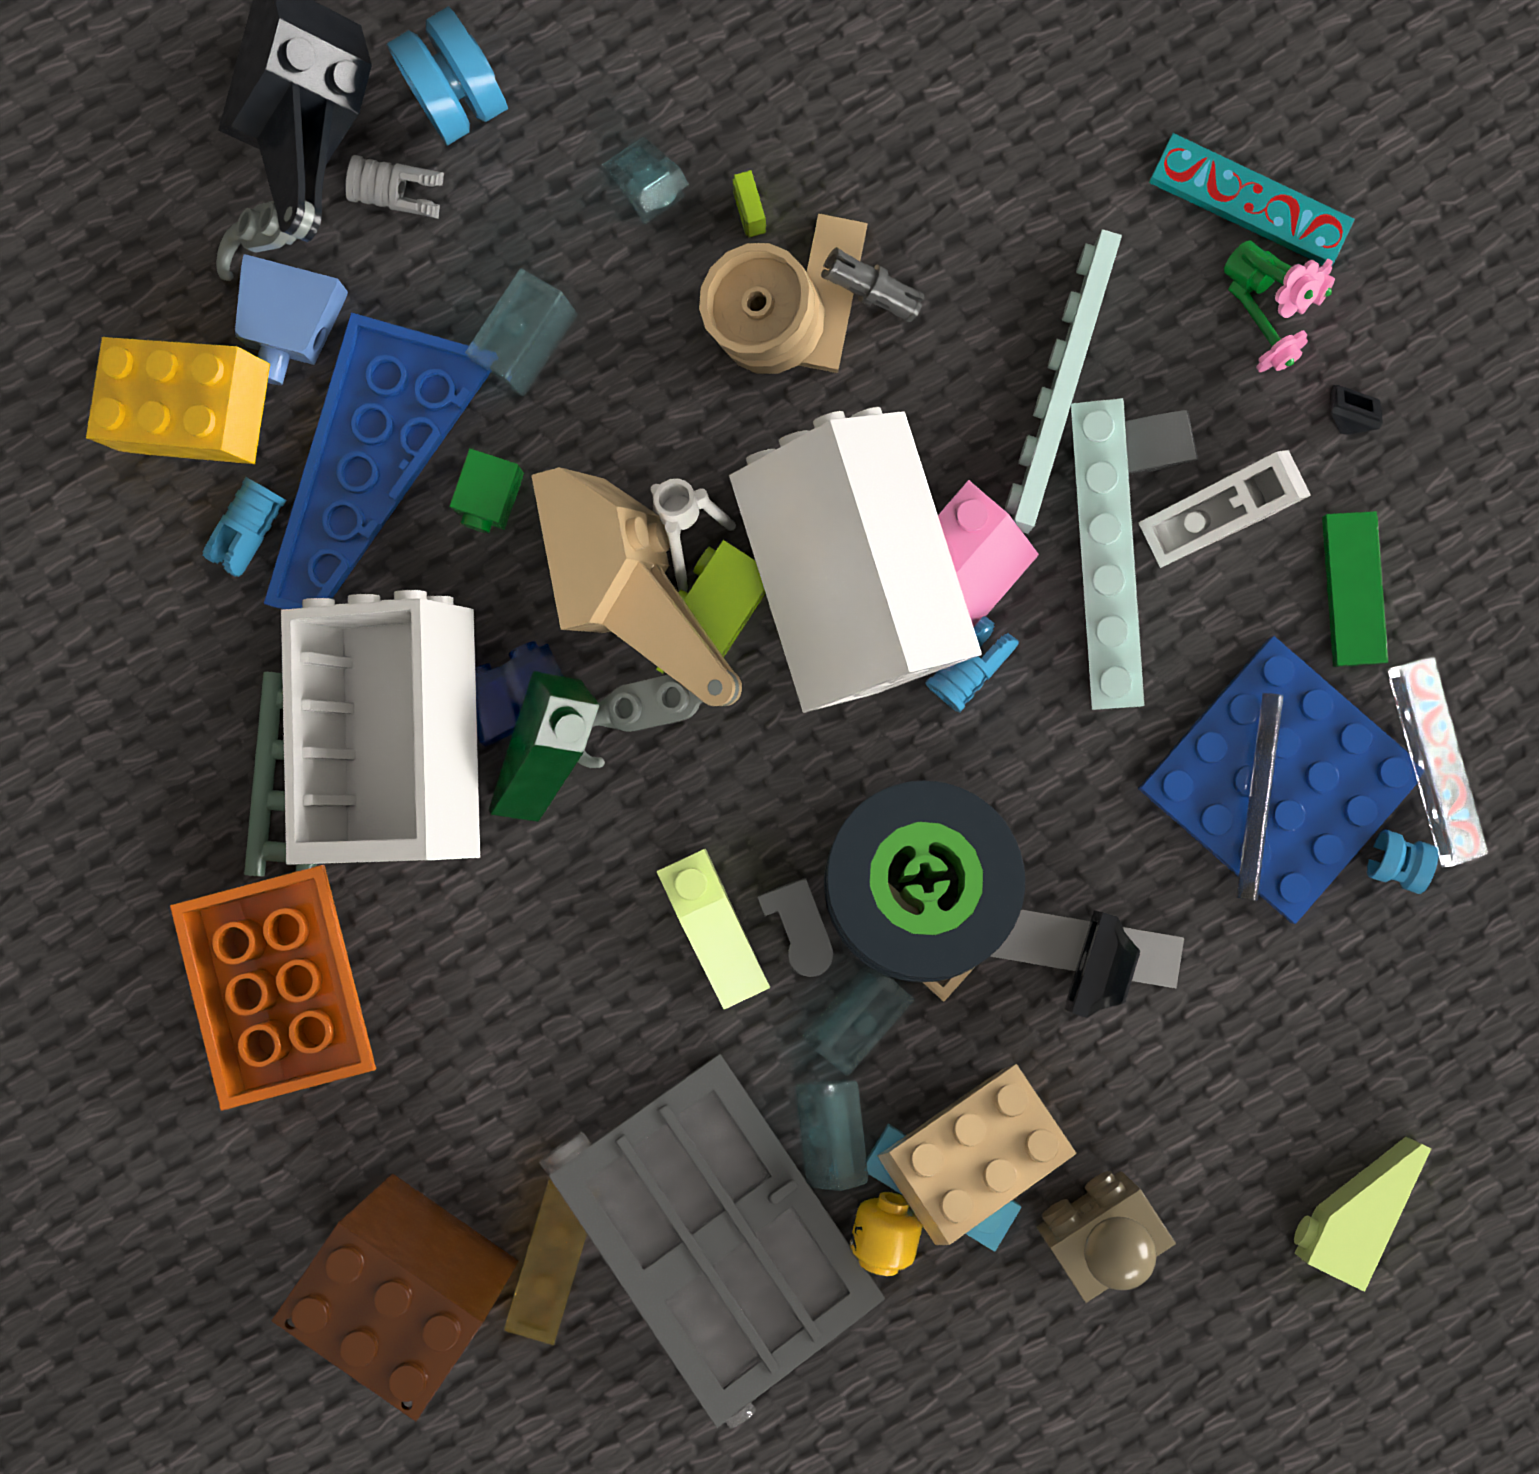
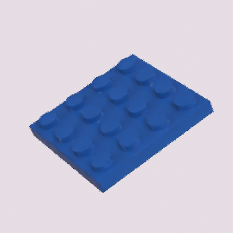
M1272 636L1138 789L1290 923L1296 924L1429 770L1280 640Z

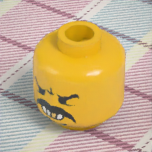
M882 1192L879 1198H871L860 1204L850 1239V1248L859 1259L860 1266L865 1270L878 1275L893 1276L899 1270H903L913 1264L923 1226L904 1196L893 1192Z

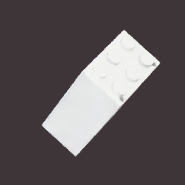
M873 407L860 411L850 418H845L843 411L825 414L813 421L814 429L811 431H798L779 439L780 448L767 449L746 458L748 465L729 475L803 713L871 696L982 655L905 411L882 414L880 407Z
M402 590L394 592V600H380V596L374 594L349 595L348 604H335L334 599L310 598L302 600L303 608L281 610L286 865L480 858L474 609L454 605L453 597L427 596L426 591Z

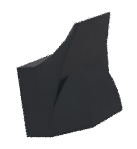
M1093 911L1064 1006L1065 1010L1088 1018L1102 1009L1126 1002L1141 951L1125 933L1117 916Z

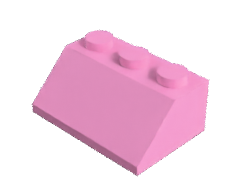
M968 480L940 512L938 518L974 627L983 616L986 617L1039 554L1009 514Z

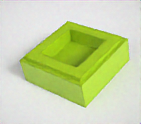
M749 170L735 174L734 179H732L733 195L745 235L750 238L766 233V218L752 171Z

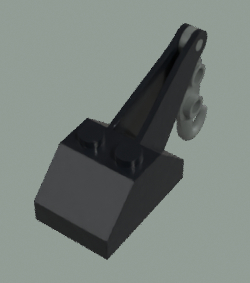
M313 0L252 1L218 131L260 149L273 201L256 205L253 209L246 208L240 215L238 222L226 230L220 242L216 259L217 273L225 281L233 279L230 264L240 244L245 249L257 253L280 248L285 243L291 245L296 238L304 242H309L314 238L322 218V190L326 164L360 113L372 67L362 26Z

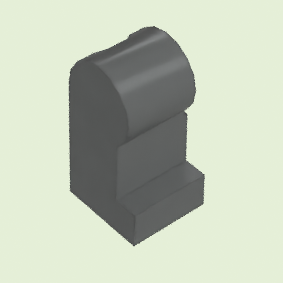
M804 877L758 895L757 897L765 916L777 911L779 912L790 941L788 957L793 969L800 975L807 977L819 976L827 971L833 959L832 945L806 878Z

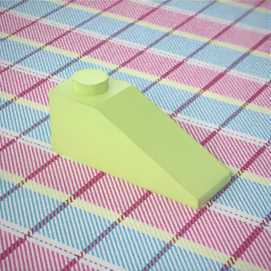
M703 849L658 870L657 874L723 1009L769 989L770 986L707 850Z
M1408 1137L1403 1138L1320 1203L1315 1208L1312 1217L1307 1215L1300 1221L1294 1236V1243L1298 1245L1295 1254L1307 1264L1365 1292L1431 1148Z

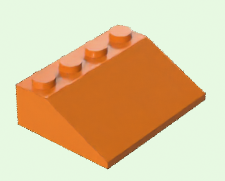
M325 865L170 905L221 1111L376 1070Z

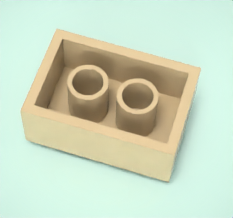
M1015 1064L1000 1070L884 1150L877 1157L934 1244L950 1245L1077 1153L1018 1065Z

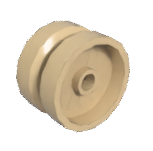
M747 243L726 252L710 267L701 286L699 310L706 330L738 366L754 373L778 374L798 366L814 351L823 333L825 309L818 289L809 279L803 266L789 251L770 243Z

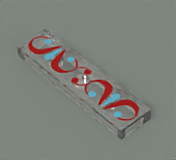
M1434 657L1387 669L1434 844L1438 849L1441 867L1459 865L1487 855V847Z

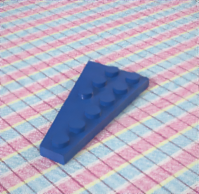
M351 313L264 604L286 610L303 608V599H333L500 360L498 354Z

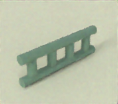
M263 672L244 875L265 876L266 861L286 863V842L268 841L271 810L285 811V791L273 790L276 760H284V740L278 739L280 711L283 709L282 673ZM296 864V872L316 867L317 864Z

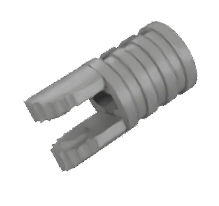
M353 155L349 162L346 176V198L351 202L361 201L365 204H375L380 207L387 206L391 210L438 219L440 205L434 204L430 200L405 198L403 195L406 180L435 187L436 185L440 186L443 184L444 173L399 163L392 165L389 162H378L374 159L366 160L362 156Z

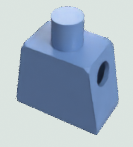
M244 254L241 265L235 335L246 347L259 350L257 357L270 364L267 383L283 385L290 359L315 365L346 300L348 291L337 278Z

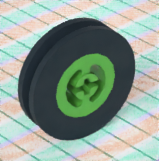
M911 781L897 784L875 793L862 802L845 820L832 844L824 873L825 901L832 924L838 935L850 951L862 962L884 975L899 980L936 982L956 977L973 969L989 958L1008 938L1018 920L1025 894L1024 863L1018 843L1011 829L994 808L984 800L963 788L937 781ZM929 849L943 854L953 865L958 877V896L952 908L948 911H943L938 907L937 902L947 891L950 880L934 883L927 893H924L922 885L905 886L900 892V896L906 903L918 909L919 915H915L904 910L893 898L888 885V868L898 854L904 853L909 856L910 862L901 872L898 883L912 881L920 870L924 872L925 878H940L948 868L941 859L929 853Z

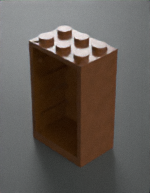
M391 1174L338 1222L271 1321L416 1422L483 1324L519 1260L396 1175ZM290 1318H292V1323L295 1327L288 1324ZM412 1401L411 1407H407L403 1404V1402Z

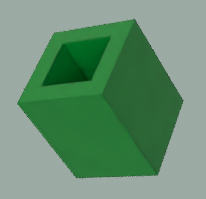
M469 449L450 504L455 513L462 516L460 524L489 534L492 526L505 530L524 472L516 463Z

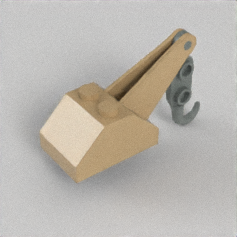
M560 467L531 475L561 630L598 633L612 631L668 674L616 688L598 703L600 706L592 727L604 726L622 731H638L687 720L696 713L702 702L710 706H729L734 704L742 692L740 678L729 666L665 575V571L669 566L666 552L669 550L670 544L665 525L660 521L659 515L604 478ZM584 750L578 763L589 768H601L604 766L605 761L601 757L588 755Z

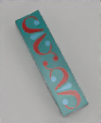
M1174 133L1170 137L1149 183L1314 260L1321 265L1327 259L1332 260V265L1334 264L1355 220Z

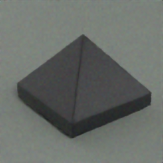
M1340 385L1332 386L1330 392L1331 414L1341 434L1349 435L1380 429L1383 419L1381 401L1378 398Z

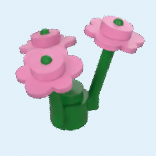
M1251 240L1242 243L1228 258L1224 267V273L1234 280L1229 286L1228 291L1241 301L1272 346L1271 350L1264 353L1258 359L1259 363L1256 368L1259 372H1264L1272 366L1276 371L1292 366L1302 355L1303 352L1300 349L1306 345L1308 340L1304 330L1296 333L1294 336L1289 335L1281 339L1250 295V292L1254 290L1256 293L1261 294L1274 281H1277L1283 285L1275 295V300L1279 303L1278 313L1284 318L1292 316L1296 311L1304 314L1310 304L1314 303L1319 306L1326 297L1332 294L1331 288L1335 281V278L1329 275L1332 270V260L1327 259L1320 268L1314 260L1306 262L1304 266L1297 264L1292 267L1278 259L1268 250L1263 251Z

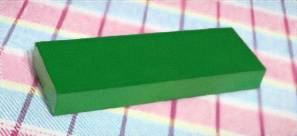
M1377 511L1326 514L1322 517L1333 667L1388 663Z

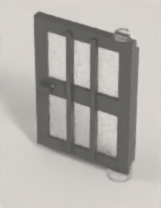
M717 1054L593 1143H590L583 1131L561 1143L539 1161L717 1428L725 1422L729 1428H735L745 1422L756 1410L751 1403L753 1400L885 1300V1297L867 1270L860 1266L859 1259L853 1254L850 1245L721 1054Z

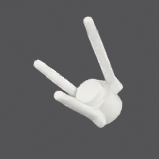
M669 479L661 484L651 486L653 512L659 515L662 524L665 525L678 590L682 589L687 592V575L680 539L681 530L689 528L696 522L699 516V509H704L717 522L730 531L735 529L736 524L709 499L705 489L694 491L692 486L684 480Z

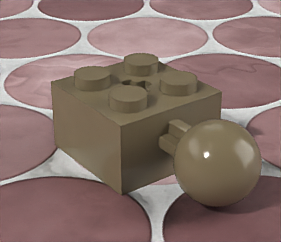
M1111 1171L1099 1174L1086 1184L1087 1194L1071 1204L1068 1199L1053 1204L1042 1214L1044 1222L1036 1226L1085 1303L1108 1288L1130 1290L1140 1286L1152 1274L1156 1264V1257L1176 1244L1142 1190L1122 1171L1116 1175H1113Z

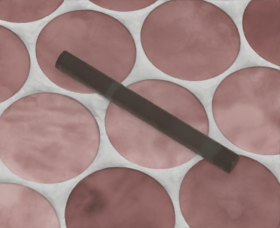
M1262 693L1236 898L1258 900L1284 697L1280 694Z

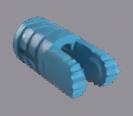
M247 477L244 478L243 485L235 494L236 497L233 502H230L226 514H223L204 547L202 555L212 563L218 564V562H223L224 560L222 564L224 569L235 577H239L246 570L263 542L264 535L270 530L273 520L277 518L280 508L287 501Z
M985 616L973 627L979 647L990 637L995 627V623ZM1009 633L1004 634L982 658L976 656L936 671V674L930 677L925 684L949 707L960 713L965 708L967 701L969 702L974 697V693L980 690L984 685L983 683L990 679L1015 650L1019 641Z

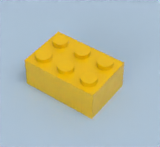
M102 337L86 438L121 452L255 464L270 364L237 346Z

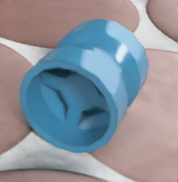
M1384 829L1380 832L1373 847L1385 851L1381 863L1369 859L1367 865L1368 877L1382 882L1394 880L1400 883L1402 889L1417 894L1423 893L1429 886L1437 868V847L1422 841L1414 844L1406 842L1401 834Z

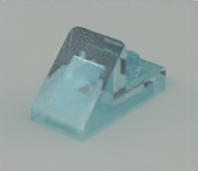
M642 137L603 164L644 225L685 198L682 189L689 184L680 167L645 137Z

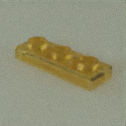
M550 1178L504 1331L554 1345L587 1233ZM588 1186L598 1201L601 1190Z

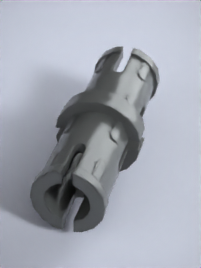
M837 247L830 252L823 267L829 269L822 270L821 277L823 279L838 284L858 295V301L867 306H871L873 303L892 312L908 323L915 319L923 304L920 302L924 300V293L888 276V270L879 265H875L873 268Z

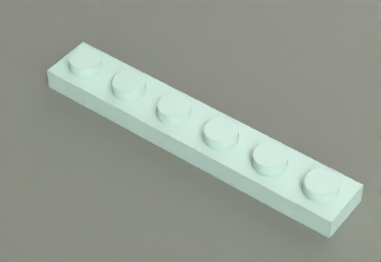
M1102 229L1094 245L1086 243L1083 248L1076 273L1085 276L1080 293L1071 291L1062 317V321L1070 323L1066 340L1056 339L1047 367L1056 371L1051 389L1041 388L1033 413L1034 417L1041 418L1037 436L1027 435L1020 455L1019 464L1027 467L1022 485L1012 484L1004 511L1012 515L1013 521L1023 533L1028 534L1035 526L1122 237L1120 234Z
M1123 398L1072 403L1071 413L1092 710L1144 706Z

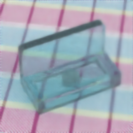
M520 268L465 354L471 361L502 378L514 392L524 397L578 313L560 290Z

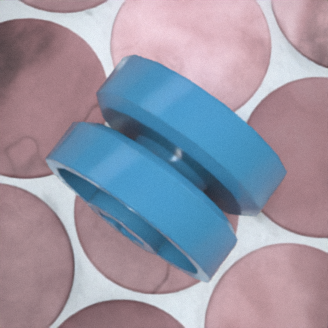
M448 6L426 19V33L437 54L432 56L421 38L409 30L386 44L405 81L446 145L469 133L470 123L459 99L463 98L473 114L484 122L489 121L508 109L506 100L494 78V72L473 36L468 34L459 18Z

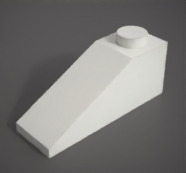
M1289 450L1278 451L1140 521L1139 526L1160 568L1311 495Z

